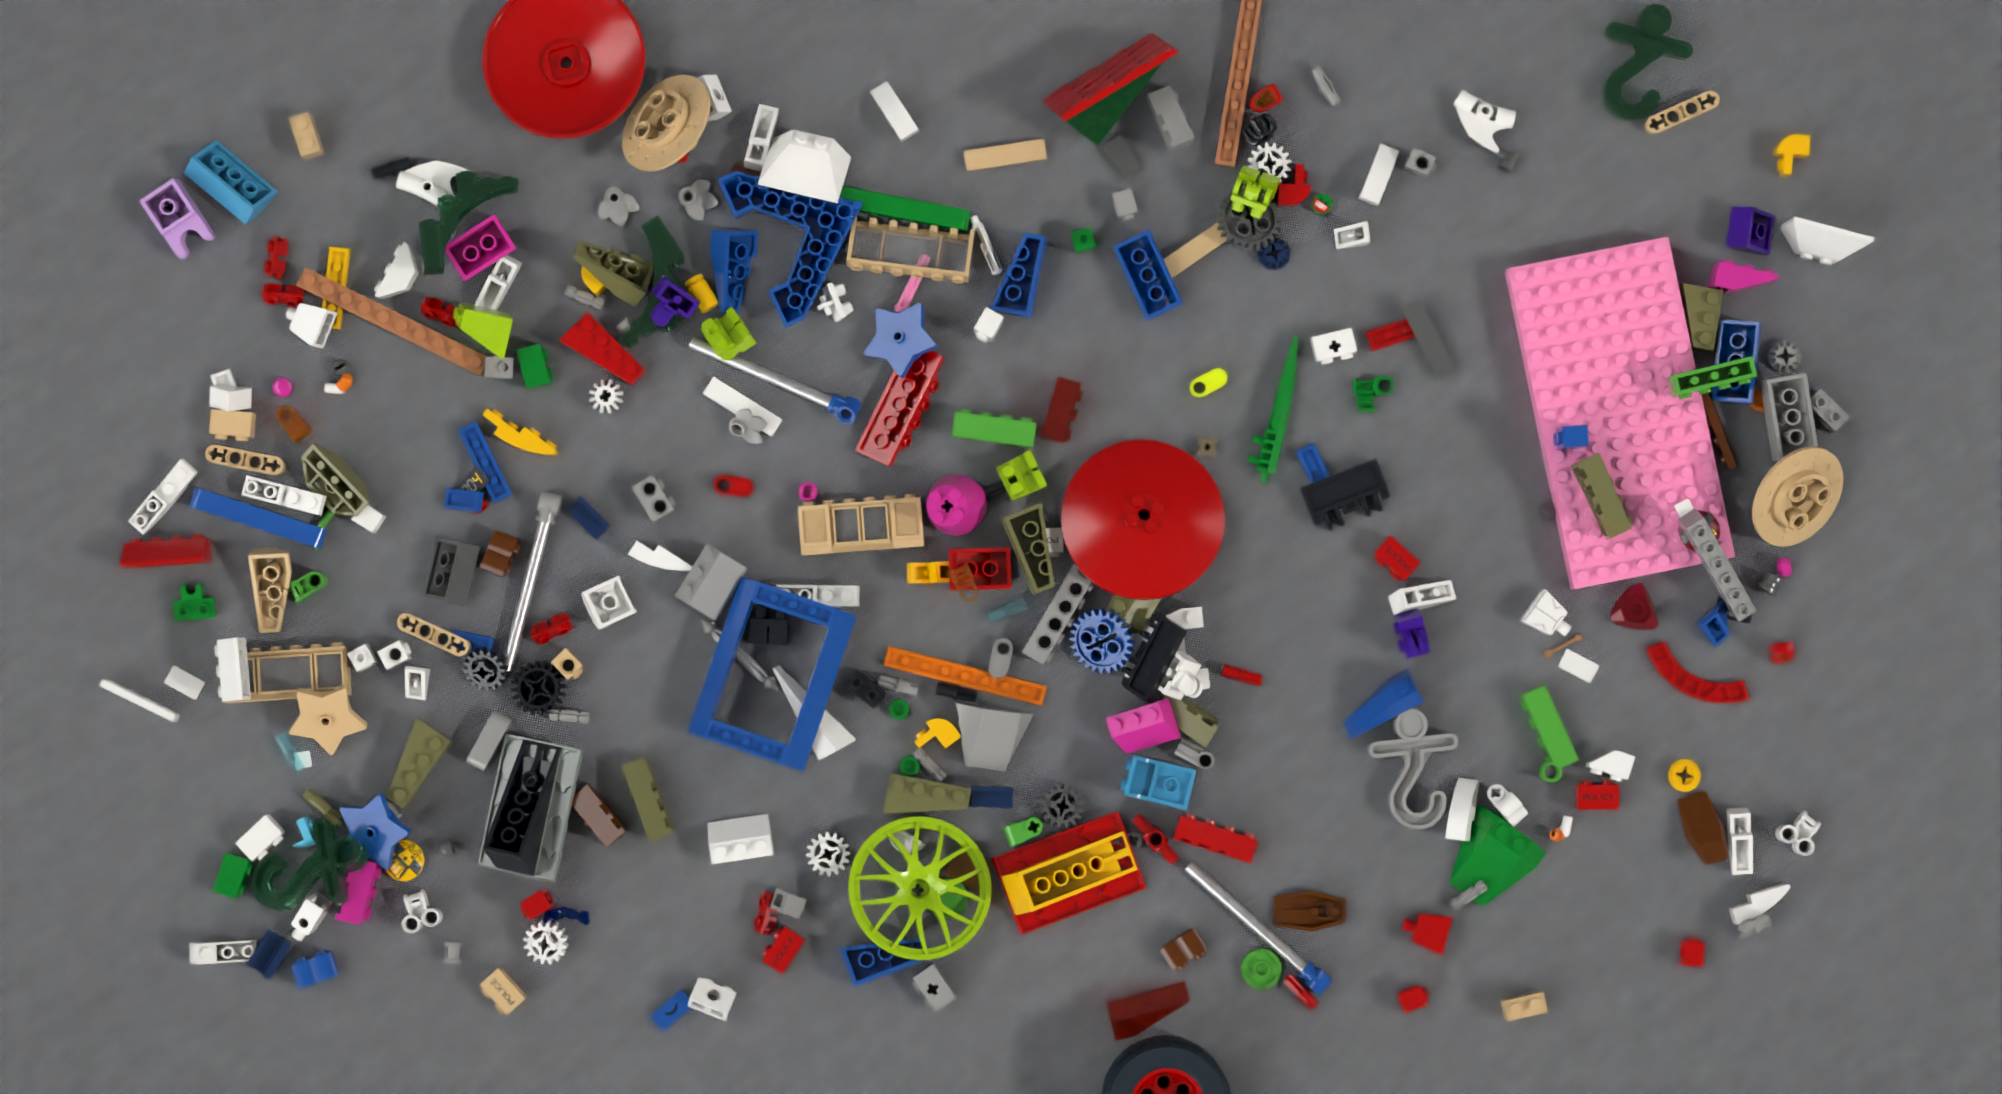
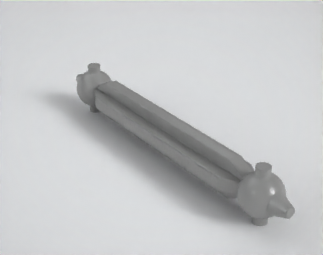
M703 619L701 622L704 625V634H712L713 639L718 643L722 630L716 628V621L713 620L711 622ZM739 646L735 659L759 681L764 682V689H774L777 691L779 688L776 685V676L769 677L767 671Z

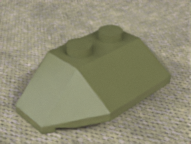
M313 443L301 456L306 486L313 493L327 496L324 505L333 514L358 516L371 502L365 482L338 454Z
M1114 595L1105 611L1107 613L1112 609L1113 616L1120 613L1119 620L1121 621L1126 618L1124 625H1131L1128 633L1137 634L1143 630L1146 620L1150 619L1161 599L1134 600ZM1103 624V628L1109 631L1107 625ZM1113 633V634L1109 635L1108 637L1111 638V637L1117 636V634H1116V633Z

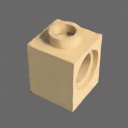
M565 648L551 661L567 680L572 678L576 680L584 672L582 668L585 665L568 648ZM570 659L574 662V668L568 672L564 668V663Z

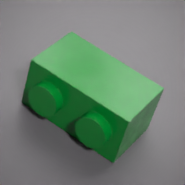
M539 343L516 350L527 390L531 391L553 385L551 379H555L552 367L548 368L546 360L549 359V354L546 347L543 348Z
M230 851L225 852L212 892L233 899H239L240 896H243L247 888V884H245L247 876L250 877L254 868L252 861L248 857Z

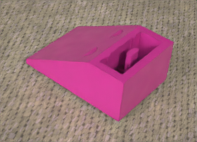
M1723 259L1722 262L1719 261L1711 267L1707 288L1724 290L1723 294H1730L1771 284L1778 280L1780 276L1775 275V271L1769 269L1758 271L1754 270L1755 267L1752 265L1743 264L1738 266L1734 265V261Z

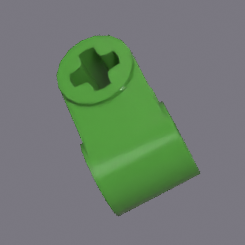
M313 571L290 582L289 589L295 598V604L308 599L316 592L324 589L328 583V578L323 572ZM315 575H318L321 579L318 586H315L312 582Z
M1033 816L1003 827L1010 847L1039 835L1043 829V822L1040 818ZM1031 821H1034L1035 824L1039 823L1037 831L1028 828L1031 825Z

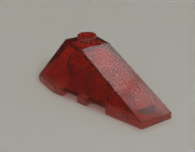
M1185 981L1105 1001L1115 1041L1135 1037L1190 1002Z

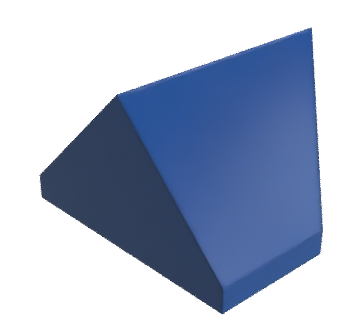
M1723 600L1694 623L1714 647H1717L1731 635L1728 631L1727 608Z

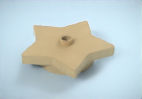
M347 685L331 691L320 692L298 688L297 699L300 714L290 727V735L313 738L329 755H333L344 736L366 729L367 722L351 708Z

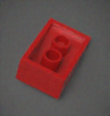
M1010 547L948 549L950 591L1012 589Z

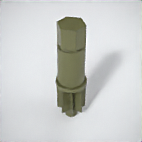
M308 788L303 793L302 798L334 826H342L344 824L342 814L311 788Z

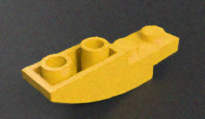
M486 409L482 414L498 427L493 434L503 441L535 454L557 456L559 454L555 450L557 445L549 439L546 442L539 438L541 433L533 427L530 429L524 427L519 433L518 430L520 428L512 421L506 423L502 420L504 415L496 409L492 411Z

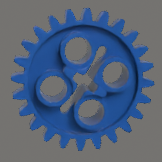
M1104 607L1099 612L1097 608H1094L1091 612L1089 610L1086 611L1084 615L1079 616L1078 620L1073 623L1075 627L1070 632L1074 635L1069 638V640L1075 642L1070 647L1077 650L1073 655H1080L1081 658L1078 662L1085 661V668L1091 665L1092 672L1099 668L1100 674L1105 670L1109 674L1113 669L1118 671L1120 666L1123 667L1127 664L1126 661L1131 659L1129 654L1133 653L1134 649L1130 646H1133L1135 641L1130 640V638L1134 636V633H1128L1131 625H1124L1126 618L1121 621L1119 620L1120 613L1113 616L1112 609L1106 613ZM1103 624L1107 625L1109 631L1103 628ZM1086 632L1090 633L1092 639L1087 637ZM1113 633L1117 634V636L1109 638L1106 642L1103 641L1091 649L1088 648L1089 645L1096 643L1098 640H1102ZM1112 642H1115L1118 645L1119 649H1116L1113 646ZM1096 650L1101 653L1102 657L1096 654Z

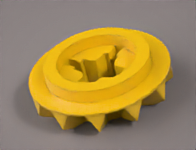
M1689 759L1677 760L1671 764L1667 772L1670 784L1674 789L1682 792L1691 791L1696 788L1701 779L1698 765ZM1683 769H1685L1686 773L1691 775L1692 778H1685L1682 781V777H1679L1676 773H1682Z

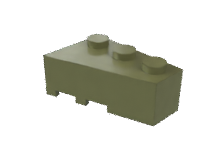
M1683 283L1679 286V290L1681 292L1691 348L1694 351L1710 353L1714 351L1724 290Z
M1163 695L1161 700L1169 698L1179 731L1186 733L1206 748L1219 728L1221 719L1184 696L1179 700Z

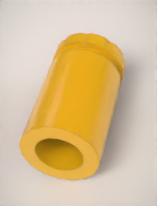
M701 273L687 280L685 286L690 294L700 302L698 307L704 314L718 306L719 302Z

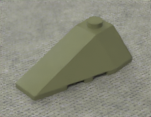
M580 240L577 242L573 257L616 297L635 307L647 292L654 264L634 254L627 256L620 254V251L615 249L608 251L599 245Z

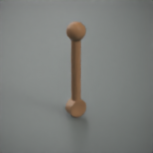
M1578 633L1567 642L1551 650H1545L1544 656L1549 658L1556 651L1575 641H1581L1583 639L1582 634Z

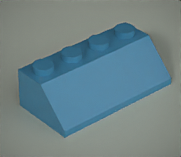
M217 140L192 156L184 172L185 175L245 225L258 217L278 193L274 187Z

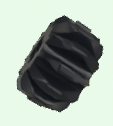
M1262 113L1246 123L1242 130L1247 142L1251 146H1258L1273 137L1278 130L1275 119L1269 113Z

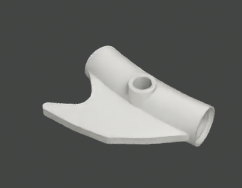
M1462 90L1453 105L1456 107L1460 121L1468 136L1481 146L1494 153H1498L1499 148L1492 136L1497 131L1508 128L1512 129L1516 111L1493 105Z
M435 160L400 171L396 188L417 195L434 204L445 213H449L458 202L450 185L451 179L454 176L467 174L468 170L451 163ZM427 185H431L430 190H426Z

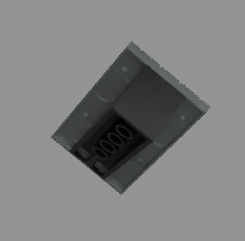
M505 733L478 860L479 866L555 883L568 827L569 814L576 790V781L582 761V751L580 749Z

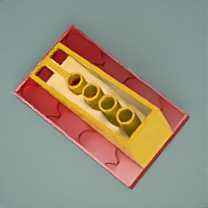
M1118 811L992 858L1020 935L1147 888ZM1121 837L1123 838V840L1119 841V843H1120L1121 845L1116 844V843L1111 844L1112 842L1116 841L1117 839H1119V838H1121Z

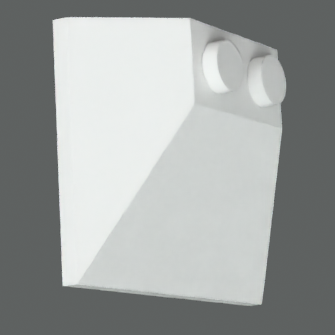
M793 129L772 138L758 185L838 203L851 157L833 138Z
M1795 216L1781 224L1780 227L1795 254H1799L1800 258L1805 260L1818 259L1820 260L1819 263L1829 266L1874 242L1875 238Z

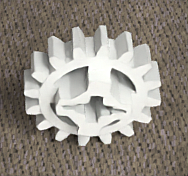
M1266 142L1264 148L1260 145L1257 146L1258 152L1252 150L1251 155L1254 158H1248V162L1252 163L1248 167L1275 176L1276 169L1283 167L1281 173L1276 177L1287 179L1288 176L1285 172L1291 171V168L1287 167V165L1291 164L1292 161L1286 160L1289 153H1282L1283 146L1277 149L1276 143L1269 147L1268 142ZM1272 152L1277 154L1280 158L1277 159L1276 157H1274L1272 155ZM1264 153V159L1256 162L1257 158ZM1267 159H1269L1271 164H1274L1271 172L1268 166H1264L1267 163Z
M826 832L825 837L818 834L819 840L812 838L811 841L814 845L807 846L811 850V853L806 854L807 857H811L808 865L814 864L815 866L812 870L819 869V875H822L824 871L827 872L828 877L831 876V871H834L837 875L839 874L838 868L844 870L845 866L843 863H849L850 861L846 856L850 855L851 852L845 850L849 844L843 845L844 837L837 839V833H834L833 837L830 836L829 832ZM826 840L834 841L838 846H830ZM820 844L821 851L815 856V849ZM825 849L829 851L837 850L830 860L828 857L821 859L819 857L823 856ZM842 852L841 861L837 865L835 859L837 854ZM821 861L826 862L830 868H825L818 863Z
M550 919L546 924H544L543 920H540L538 925L534 922L531 928H528L525 932L527 935H525L523 941L528 943L524 945V949L530 950L527 956L534 955V962L537 959H541L540 962L543 965L547 960L550 965L554 959L558 962L561 956H564L566 953L565 949H567L569 943L564 941L568 939V935L562 934L565 930L564 928H557L558 922L555 925H551ZM543 930L541 934L537 933L534 935L536 932Z

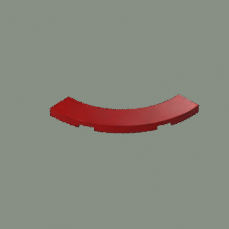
M1666 641L1645 648L1649 659L1659 674L1674 688L1692 698L1711 703H1736L1750 699L1744 680L1716 683L1706 681L1686 671L1673 657Z

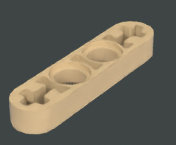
M1706 91L1652 115L1645 122V130L1651 135L1659 134L1713 110L1719 104V95L1715 91ZM1707 95L1710 98L1713 97L1714 101L1712 102V105L1710 103H1707L1702 106L1704 110H1701L1700 103L1707 99ZM1688 103H1693L1696 106L1695 114H1689L1686 111ZM1669 112L1677 113L1678 120L1676 122L1668 120L1667 115ZM1662 115L1664 123L1657 126V130L1650 128L1651 120L1658 122L1662 120L1660 117Z
M211 445L205 451L206 459L214 464L270 475H280L285 470V462L275 456L219 445ZM215 449H217L218 453L225 454V450H228L225 458L216 457L215 460H213L214 457L210 453L215 452ZM235 452L241 456V460L237 464H233L230 461L231 454ZM254 456L259 457L261 460V464L257 468H253L250 465V460ZM265 458H268L266 462L272 464L277 460L280 469H276L273 472L272 467L265 466Z
M404 613L397 619V626L400 630L447 652L461 657L467 656L471 652L472 646L469 640L422 618ZM410 618L409 621L417 624L415 628L406 626L405 628L406 624L403 623V620ZM428 625L430 633L424 637L421 635L420 630L422 626ZM442 633L448 636V642L445 645H441L438 641ZM464 642L465 651L461 650L459 652V648L452 646V643L462 644Z

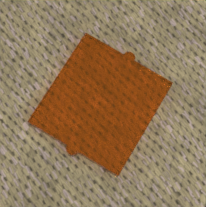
M964 852L952 859L945 873L956 879L976 869L968 854ZM984 857L989 869L993 862ZM976 874L961 883L976 891L979 886L978 876Z

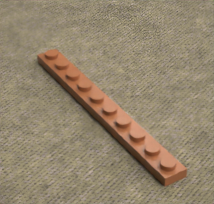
M1241 0L1214 165L1235 168L1262 0Z
M306 267L304 268L296 286L479 376L482 375L487 356Z

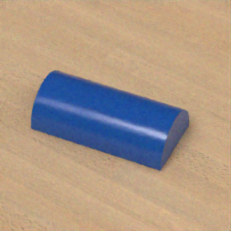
M1150 229L1113 246L1146 321L1166 314L1184 304Z
M1720 319L1715 365L1753 356L1755 368L1757 369L1761 322ZM1756 377L1751 379V383L1739 385L1738 382L1731 383L1730 388L1719 390V387L1712 388L1711 400L1727 404H1753Z

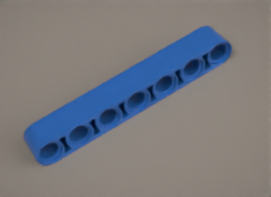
M197 487L194 489L189 507L319 549L322 548L327 529Z

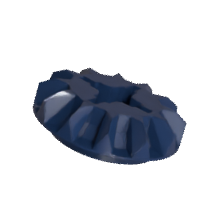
M1274 238V242L1272 244L1268 243L1266 249L1261 246L1258 251L1259 261L1267 269H1281L1290 259V248L1282 239ZM1272 245L1276 251H1283L1277 255V262L1273 256H1266L1272 251Z

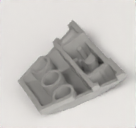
M955 703L958 710V723L962 736L961 743L965 766L1005 771L1034 713Z

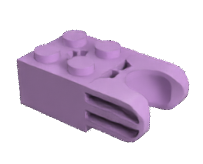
M172 178L139 201L161 235L164 236L180 259L184 260L189 256L190 252L186 246L185 237L190 231H196L207 241L215 239L214 231L179 179ZM169 203L173 204L172 211H168V208L170 207L168 205Z

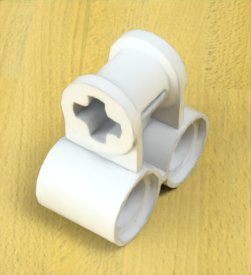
M1495 784L1488 789V798L1511 826L1514 827L1529 814L1521 801L1503 786Z
M1805 810L1799 814L1793 825H1780L1776 829L1775 834L1779 841L1792 843L1793 851L1802 856H1808L1813 853L1815 845L1810 838L1818 831L1822 824L1820 821L1816 822L1808 816V812ZM1786 828H1789L1791 831V836L1788 839L1783 837V831ZM1802 841L1807 843V849L1804 852H1801L1799 849V844Z
M424 889L409 896L407 894L403 895L406 909L409 912V915L402 921V928L405 932L415 933L421 930L423 924L428 927H434L441 923L443 914L440 909L429 907L428 897ZM431 911L437 915L435 923L430 922L427 918L428 913ZM410 918H414L417 921L415 929H411L408 926Z

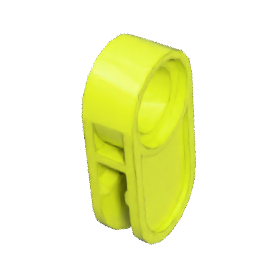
M1216 368L1197 377L1190 384V393L1196 398H1201L1214 392L1226 384L1227 373L1221 368ZM1195 383H1203L1205 391L1200 394L1196 393L1193 389Z

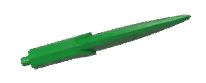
M1295 333L1279 379L1268 421L1269 428L1264 429V436L1254 434L1252 437L1253 443L1261 444L1259 456L1249 454L1247 462L1257 464L1254 471L1261 472L1259 482L1267 484L1269 474H1276L1291 409L1298 349V336Z

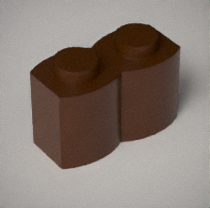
M495 530L480 568L502 577L510 574L514 565L511 562L514 555H518L521 548L520 539Z
M1192 927L1159 949L1172 970L1177 969L1180 971L1189 965L1187 962L1190 959L1195 958V960L1203 957L1206 954L1205 950L1208 948L1195 927Z

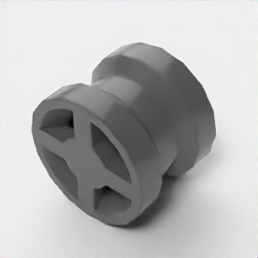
M1764 572L1763 580L1758 582L1756 586L1769 595L1775 596L1777 587L1781 586L1783 581L1769 572Z

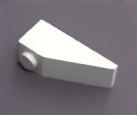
M1451 580L1399 589L1388 596L1394 615L1417 608L1422 610L1457 599Z

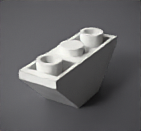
M405 242L396 248L394 252L395 259L386 266L384 279L380 280L374 289L376 292L374 296L381 300L409 292L419 274L411 246Z

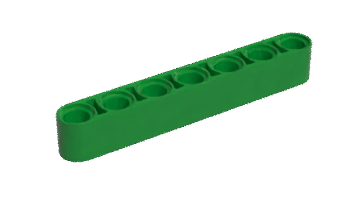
M842 187L840 197L863 202L859 213L928 226L935 225L949 230L950 228H956L960 232L968 231L971 215L969 210Z

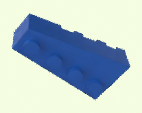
M1030 233L1024 234L1014 259L989 309L1000 314L1032 319L1048 241L1045 236Z
M919 938L901 940L899 942L901 946L922 949ZM925 939L926 946H927V949H928L929 946H928L927 940ZM876 944L840 947L854 987L862 986L927 961L897 957L881 949Z

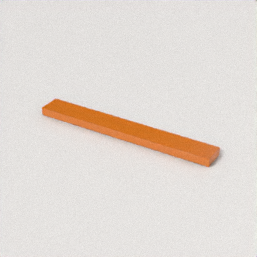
M888 646L883 665L1040 706L1043 704L1047 688L1045 685L1009 676L995 679L989 674V671Z

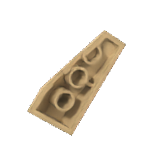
M277 547L254 548L248 555L259 633L280 632L292 574L290 555L288 551Z

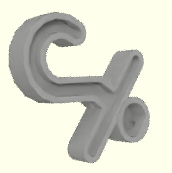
M1409 709L1395 716L1393 729L1399 739L1371 742L1367 747V752L1373 758L1401 756L1403 758L1404 766L1388 792L1390 813L1398 823L1410 829H1425L1433 826L1441 819L1446 809V794L1440 790L1431 791L1428 795L1426 808L1420 812L1409 810L1406 805V797L1424 768V764L1431 752L1455 749L1458 745V738L1452 733L1425 735L1428 727L1427 719L1422 712L1416 709Z

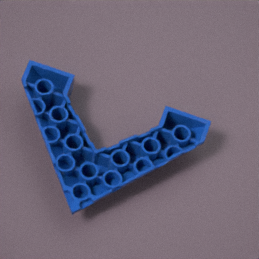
M735 171L719 178L718 182L736 220L755 211L806 230L787 282L768 290L784 327L787 328L805 319L863 202L839 197L838 203H833L758 185L759 176Z

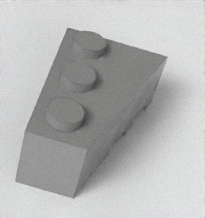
M1169 85L1148 93L1147 100L1169 153L1192 145L1195 136L1191 126L1189 127L1186 121L1187 116L1184 109L1179 106V96L1176 89L1172 90Z

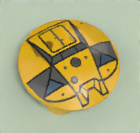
M399 841L395 845L392 867L386 870L388 875L398 881H409L417 877L425 863L420 847L412 841Z

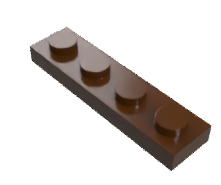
M1710 393L1702 394L1704 409L1708 415L1706 417L1709 429L1713 428L1716 435L1713 436L1714 443L1717 448H1721L1723 453L1720 456L1724 467L1728 466L1729 470L1738 467L1739 465L1714 401L1711 400L1712 396Z

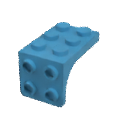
M1136 755L1127 758L1125 770H1128L1127 778H1122L1120 790H1123V795L1187 810L1196 770Z

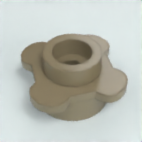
M1200 437L1197 440L1199 444L1198 456L1215 457L1217 455V439L1215 437L1210 439Z

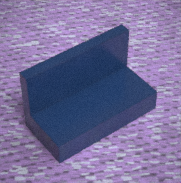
M579 496L577 498L578 501L568 512L598 540L611 525L584 497Z
M972 786L971 807L1012 808L1013 787Z
M268 929L247 962V965L261 972L262 976L270 981L292 946L290 940Z

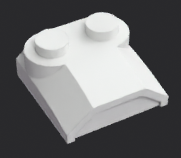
M619 575L581 593L584 605L598 630L606 628L637 612L620 581Z

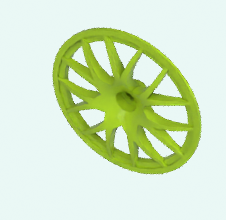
M907 817L884 825L863 843L850 869L848 894L851 909L858 925L878 947L890 954L905 959L932 960L957 951L976 935L990 907L991 878L983 854L972 839L962 830L943 820L931 817ZM915 829L911 854L893 834ZM920 829L939 832L935 855L931 863L925 867L918 860ZM946 835L959 844L962 849L940 861L943 838ZM889 837L904 857L907 864L906 872L896 871L873 849L881 841ZM964 852L968 854L976 869L966 875L948 881L939 878L940 869ZM869 854L888 874L861 876L863 866ZM977 874L979 897L955 887V885ZM860 880L890 882L896 886L898 891L891 897L861 901ZM916 885L919 887V889L923 890V892H921L919 896H916V893L912 892V890L915 889ZM950 893L977 901L978 905L972 920L947 908L942 904L940 896ZM891 904L875 927L869 921L862 906ZM898 906H907L910 913L909 918L894 943L877 930ZM924 910L933 912L938 919L946 944L927 949L922 926V913ZM944 914L968 924L963 932L953 940H950ZM914 921L922 949L899 945V942L903 939Z

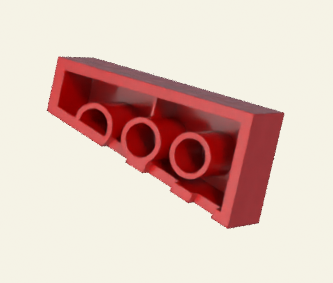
M588 312L558 340L632 386L647 373Z
M1186 812L1184 816H1178L1172 839L1246 863H1252L1259 841L1254 839V834L1243 831L1241 835L1235 833V828L1226 825L1222 829L1215 826L1216 822L1207 819L1200 822L1195 820V815Z

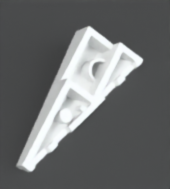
M778 665L773 668V671L798 718L807 691ZM826 709L812 746L818 760L856 741V738L831 716Z

